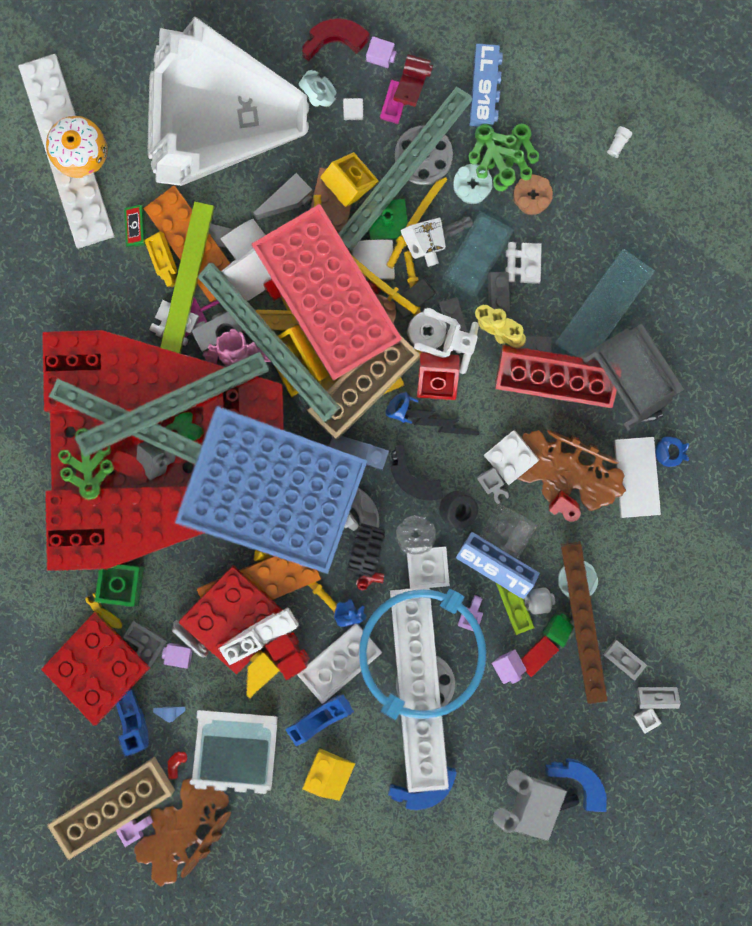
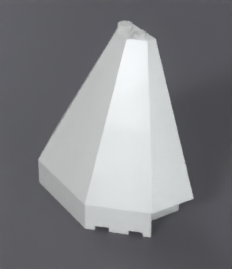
M194 17L184 32L160 28L159 46L156 45L153 59L155 68L154 71H151L149 79L148 157L152 159L151 167L153 173H156V182L182 186L300 138L308 132L307 113L309 111V103L307 102V95L196 17ZM238 96L242 97L243 102H247L249 98L253 99L250 105L257 108L259 126L240 128L237 109H242L243 107L238 101ZM253 111L242 113L243 124L255 122Z

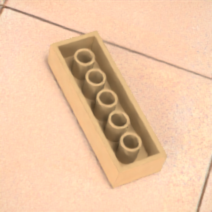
M402 336V341L344 374L327 391L340 406L328 421L324 422L312 407L308 410L309 415L336 441L419 359L420 354Z
M154 756L60 815L47 826L69 860L170 797L175 789Z

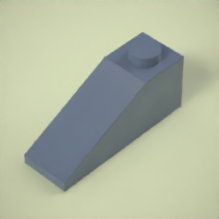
M341 436L337 441L332 437L329 447L367 460L366 465L382 471L389 453L388 450Z

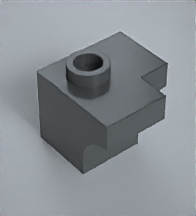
M144 441L138 444L136 460L142 464L146 476L152 480L166 473L167 465L175 462V455Z

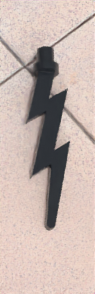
M408 407L404 417L406 419L420 418L414 425L443 426L438 431L441 433L479 435L478 431L452 427L459 421L458 419L429 418L435 411L411 410Z

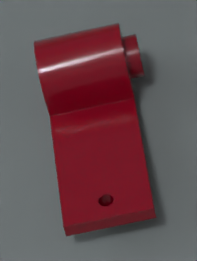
M408 54L402 77L393 98L394 101L416 107L426 77H430L433 65H430L431 60Z

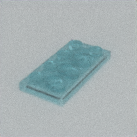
M480 211L442 279L476 298L488 277V273L491 272L514 230Z

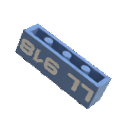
M476 44L472 84L473 100L471 101L469 126L479 127L482 124H488L493 127L494 122L498 120V110H495V103H499L500 91H496L497 84H500L501 72H498V65H502L503 53H499L500 45Z
M473 532L470 533L456 556V559L522 599L534 587L540 574Z

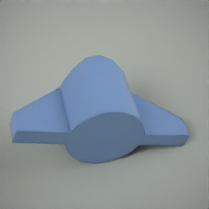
M185 707L153 708V712L166 722H173L179 715L185 712Z

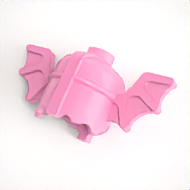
M236 329L222 333L216 339V346L209 344V350L203 353L205 361L217 364L219 356V359L226 367L258 352H261L265 362H271L263 351L255 345V342L247 344L242 332H238Z

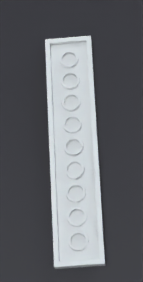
M56 54L18 65L45 151L46 138L51 127L65 117L76 116ZM48 157L76 247L81 248L115 237L94 172L83 176L84 178L69 177L61 173Z
M424 587L403 590H392L390 591V595L392 598L406 591L421 589L430 590V588ZM431 598L407 599L392 606L400 699L405 701L403 707L408 709H438L441 707ZM401 715L408 792L449 789L442 716L420 719Z

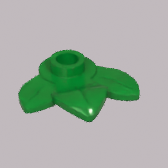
M190 412L177 415L173 424H169L166 427L170 431L176 430L179 435L192 441L199 439L204 433L200 426L192 423L193 414Z

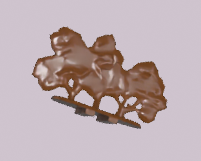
M539 430L530 434H523L522 439L539 458V461L517 479L527 483L542 480L543 489L541 492L548 502L553 501L560 491L570 495L572 489L576 488L579 489L582 503L589 511H594L602 506L613 504L616 497H620L626 492L622 484L625 477L623 470L619 468L606 470L602 464V460L618 464L619 461L600 452L596 445L589 443L586 446L574 435L568 438L552 430H547V432L557 439L553 443H548L543 433ZM562 441L577 447L575 453H562ZM550 447H554L552 453L548 451ZM582 450L596 456L593 464L583 465L579 462L578 457ZM593 467V471H588V468ZM596 467H599L598 470L602 471L601 479L596 477ZM605 472L609 474L608 478L605 477Z
M200 777L201 780H210L207 777ZM191 779L183 780L180 791L183 804L180 810H177L174 806L166 807L164 810L159 808L151 810L150 817L153 820L151 825L155 829V834L144 836L136 844L134 852L138 863H152L151 878L160 887L165 883H175L177 867L181 863H186L181 872V877L187 876L199 860L206 858L211 852L208 849L211 843L217 842L221 838L222 834L220 831L231 815V812L227 811L217 822L215 821V811L225 808L229 803L228 795L224 791L215 790V786L208 785L207 789H197L195 784H190ZM212 803L216 805L214 809L212 808ZM205 806H208L211 812L208 814L209 819L204 813ZM203 817V818L205 819V821H204V822L200 821V818ZM202 824H209L212 829L202 841L196 836V830ZM193 843H197L199 847L192 857L188 859L185 852L186 848ZM177 855L180 859L176 860L174 856Z

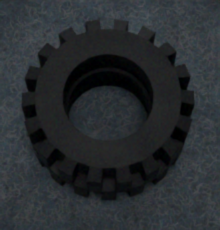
M364 523L359 525L347 566L348 571L368 577L374 575L385 538V529Z

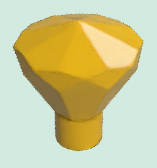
M255 550L254 561H262L273 555Z

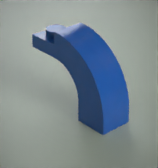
M130 690L116 704L123 727V735L119 737L125 756L146 749L149 744L148 730L143 711L139 707L134 690Z
M344 695L336 696L307 713L285 730L295 746L308 741L330 724L349 716L354 711Z
M566 758V766H563L561 762H551V765H546L545 773L547 776L573 778L581 783L584 791L583 807L586 811L606 812L607 801L603 784L587 765L571 758Z
M447 767L449 789L408 792V788L390 784L388 795L395 801L402 802L406 800V809L422 810L432 807L442 801L451 790L457 773L456 769Z

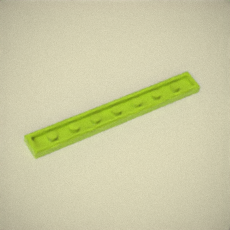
M194 201L160 347L180 354L215 208L213 205Z

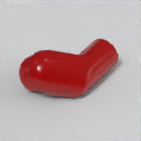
M375 572L372 577L360 576L356 582L357 588L364 591L372 582L383 583L384 574Z
M175 752L168 760V779L178 778V766L187 761V754L185 752Z

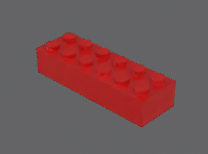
M502 345L495 379L496 389L613 408L617 390L598 360L591 359L584 363L580 357ZM610 362L620 378L621 369L619 364Z

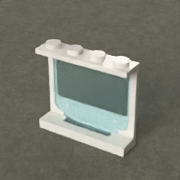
M197 710L198 729L193 777L190 780V784H195L197 789H207L208 785L215 786V790L227 791V787H234L236 792H247V789H255V793L266 794L267 790H271L278 717Z

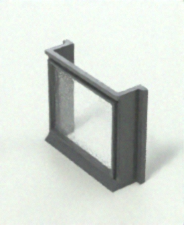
M642 323L630 331L628 328L581 356L584 363L594 357L597 358L634 416L624 423L627 430H630L673 401V396L684 390Z

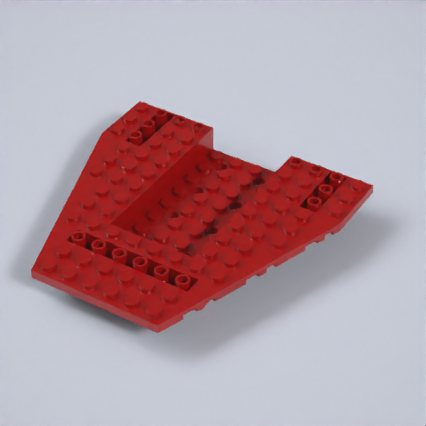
M103 330L43 332L44 411L50 413L51 491H46L47 571L109 569L205 533L175 523L193 471L186 473L183 469L184 464L189 461L176 455L175 462L167 465L166 473L152 480L148 478L147 483L115 471L111 476L107 475L99 484L100 493L95 499L83 498L79 487L62 479L60 475L62 469L70 466L60 461L58 455L62 450H68L72 457L82 463L81 449L75 436L72 438L67 437V428L74 427L76 432L81 428L91 430L105 422L50 398L49 396L57 379L130 412L225 367ZM255 377L156 423L166 428L169 424H173L177 415L190 412L193 414L192 423L204 430L203 435L194 441L201 445L204 442L216 407L284 430L283 385L264 378ZM133 435L110 445L111 453L105 456L102 461L109 460L112 462L116 450L137 458L138 444L144 442V440ZM108 447L102 448V451H106ZM98 451L90 454V460L93 459ZM64 455L62 459H66L68 455ZM100 464L92 472L93 478L101 470ZM77 470L75 476L84 481V474ZM88 487L86 491H91L93 487Z

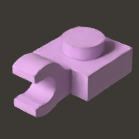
M474 595L468 610L473 614L478 624H480L483 613L479 612L478 609L482 599ZM461 614L458 626L473 631L467 619Z
M149 815L138 823L133 819L117 829L116 832L124 846L126 847L144 836L141 830L152 824L153 820Z

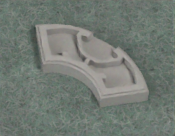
M358 488L351 507L358 513L360 524L364 523L379 528V514L374 502L364 491Z

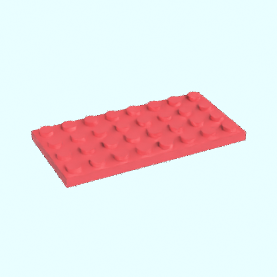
M320 204L251 244L333 381L402 341L401 336Z

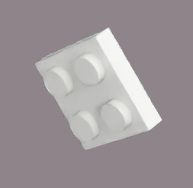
M515 430L484 454L508 485L539 461V458Z
M446 547L407 550L410 589L450 586Z

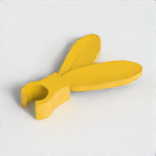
M90 596L86 597V602L91 606L92 610L98 612L110 626L118 629L122 628V622L117 616L102 608L101 603L91 601Z

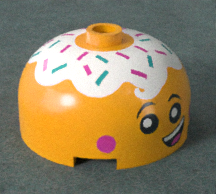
M81 116L65 117L51 127L46 138V151L50 161L66 176L84 178L83 176L89 175L94 171L97 172L106 160L108 151L106 139L99 127L87 118Z

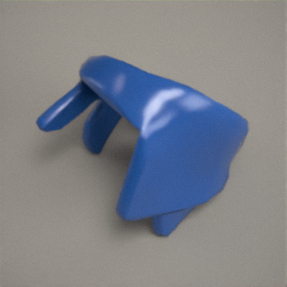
M407 392L400 393L390 401L385 414L389 418L411 424L412 421L404 417L409 402L411 400L418 402L419 400L409 396ZM404 399L403 405L397 410L399 402Z
M663 437L655 447L656 459L667 467L677 466L683 459L689 461V457L686 455L689 443L683 445L675 437ZM670 444L676 445L679 449V456L675 460L669 459L668 448Z
M349 599L346 603L338 602L334 613L338 627L361 623L367 618L366 614H364V606L357 610L352 599Z

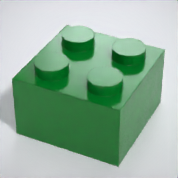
M119 564L109 569H99L95 602L130 607L139 606L144 567Z

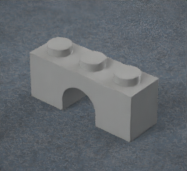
M222 312L212 316L211 321L207 323L205 321L200 322L194 326L195 329L191 330L203 353L209 350V344L216 346L218 332L224 326H231L236 331L242 332V334L246 333L228 312L224 314Z

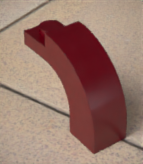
M329 19L317 24L309 31L310 39L312 40L305 42L302 47V55L309 62L324 45L331 42L343 43L358 54L370 41V33L353 21Z

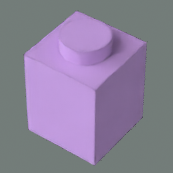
M372 36L366 54V61L389 68L390 62L394 63L396 58L395 44Z
M169 643L162 652V659H165L164 665L189 668L193 650L189 646Z
M516 650L499 656L492 663L503 684L510 681L512 684L522 679L521 675L526 671Z

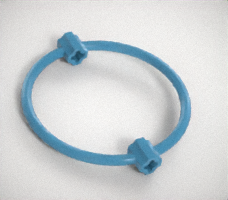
M424 589L406 591L385 601L367 621L359 645V663L368 688L377 700L383 704L381 712L395 720L399 714L420 719L439 717L463 705L475 692L485 669L486 645L477 620L468 608L461 603L464 596L452 589H449L446 594ZM433 598L442 601L440 607L448 612L455 614L458 610L471 625L477 640L478 663L471 683L456 700L438 709L413 710L403 707L405 701L391 693L387 698L379 690L369 671L367 645L374 625L389 608L407 599Z

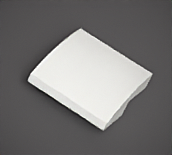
M251 219L221 238V241L236 260H240L249 251L254 249L251 244L264 237L265 234L255 220Z
M392 240L359 241L351 251V255L381 280L395 279L394 267L391 269L386 266L393 252Z
M254 249L249 251L240 260H234L221 271L246 301L265 290L263 284L272 279Z

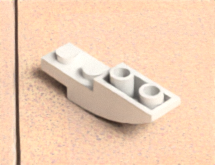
M289 608L255 623L226 642L219 649L231 665L263 648L266 643L297 628L299 623Z

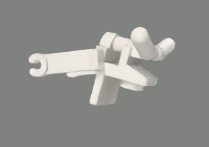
M430 308L424 309L423 314L449 323L450 328L446 335L443 352L420 343H415L414 349L425 351L441 358L450 356L453 350L458 354L464 353L459 372L465 374L475 349L479 324L473 322L470 332H463L459 330L460 325L456 319L437 313Z

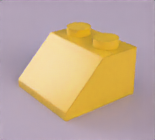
M354 152L333 161L320 177L345 207L359 200L379 182Z
M267 649L264 652L259 650L250 659L252 663L248 666L247 696L249 698L280 671L277 666L279 662L273 660Z
M319 748L304 782L303 790L323 798L340 801L355 763Z

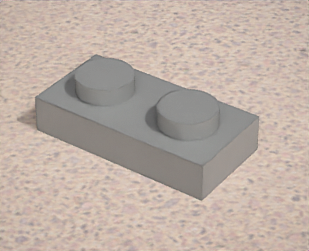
M614 640L603 654L633 680H636L647 666L617 640Z
M638 687L637 689L640 709L680 707L677 687Z

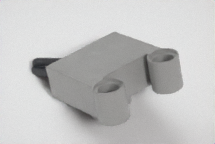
M513 770L509 773L507 782L509 786L518 791L511 812L505 808L497 809L493 814V821L507 833L515 831L548 841L559 811L577 806L580 801L576 794L565 796L567 791L555 784L529 777L519 770Z

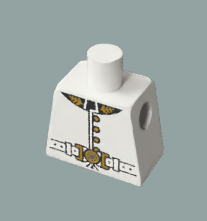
M440 218L410 225L401 230L413 258L425 256L428 267L439 264L436 253L444 250L446 247Z

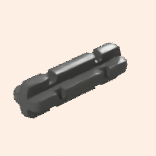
M467 216L462 221L458 220L443 229L444 239H447V236L451 237L463 231L464 228L472 227L473 222L471 218Z

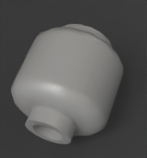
M545 587L531 589L524 598L527 611L530 610L534 615L548 613L551 611L552 605L555 604L554 594L550 593Z

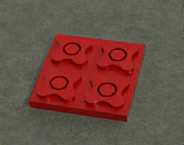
M232 565L187 611L178 623L237 675L258 651L230 665L219 648L255 623L283 610L240 570Z
M94 612L41 670L95 726L140 680L150 667L98 612Z

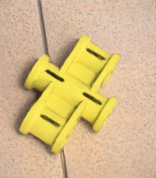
M481 305L476 309L475 316L478 319L479 327L495 335L498 343H506L513 348H520L526 343L523 327L512 319L506 318L505 311L493 309L488 305Z

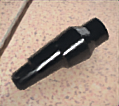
M658 410L640 423L656 421L658 418H662V410Z

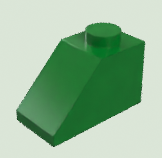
M555 613L542 633L564 647L574 626L570 624L571 619L563 613L560 616Z

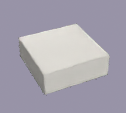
M363 98L343 99L344 120H363Z
M644 709L634 715L644 733L662 724L653 709Z

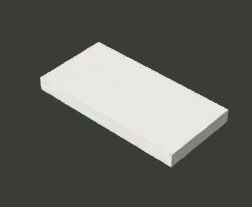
M654 437L614 440L615 459L619 461L616 464V468L623 470L625 475L622 484L626 492L619 497L620 518L661 515Z
M358 623L349 628L312 660L306 669L297 674L322 704L361 672L359 645L363 629ZM370 637L367 645L368 665L382 653Z

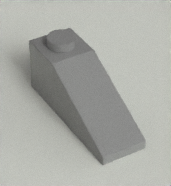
M296 173L253 213L257 219H262L299 208L302 204L305 206L312 200L313 191Z

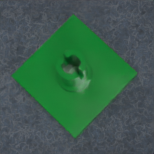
M405 199L392 200L386 209L383 210L369 228L370 240H396L402 235L401 230L408 225Z

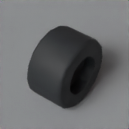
M453 491L442 499L439 507L440 516L443 521L452 527L464 529L469 527L477 518L478 504L468 494L462 491ZM462 504L461 512L455 516L456 508Z

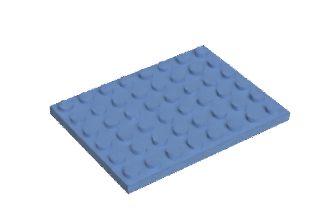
M216 407L175 523L328 574L367 460Z

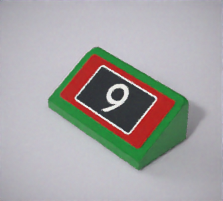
M136 205L124 208L126 247L146 246L144 241L146 239L144 207Z

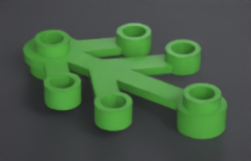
M480 125L475 132L477 142L473 151L468 155L471 164H478L481 160L480 152L484 144L488 148L481 164L476 168L477 177L484 179L488 176V166L493 158L500 171V182L506 186L512 185L516 179L515 171L506 166L501 155L512 158L515 163H521L524 161L523 151L512 150L516 146V138L513 135L506 136L494 133V129L490 125ZM493 141L505 143V147L497 146Z
M525 124L516 125L512 130V134H510L516 138V146L512 150H519L522 144L528 153L527 161L531 164L537 163L539 153L534 150L529 140L531 137L530 128ZM493 141L494 144H499L501 147L505 145V143ZM501 155L503 160L507 158L506 166L512 168L514 164L513 159ZM535 155L536 158L532 159L530 156ZM493 158L491 160L493 163L489 164L488 169L495 167ZM525 160L517 163L521 170V178L523 180L531 179L532 169L527 166ZM524 172H529L530 174H529V175H524L523 173H524ZM497 174L493 179V186L498 191H504L508 186L498 185L501 182L500 176Z
M81 428L76 432L75 437L89 430ZM110 445L106 446L108 447L106 451L100 449L92 460H90V454L84 457L81 451L82 463L72 457L68 450H62L58 455L62 463H67L84 474L83 481L76 477L70 468H64L60 473L64 481H69L80 488V494L85 499H95L99 495V484L114 469L111 461H102L105 456L111 453ZM64 455H68L66 459H62ZM100 464L101 470L93 478L92 472ZM105 465H110L108 469H104ZM67 472H70L68 477H64ZM88 487H93L91 491H86Z

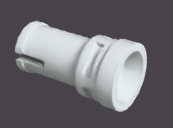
M618 127L615 139L607 153L618 158L623 146L631 138L632 132L627 128Z

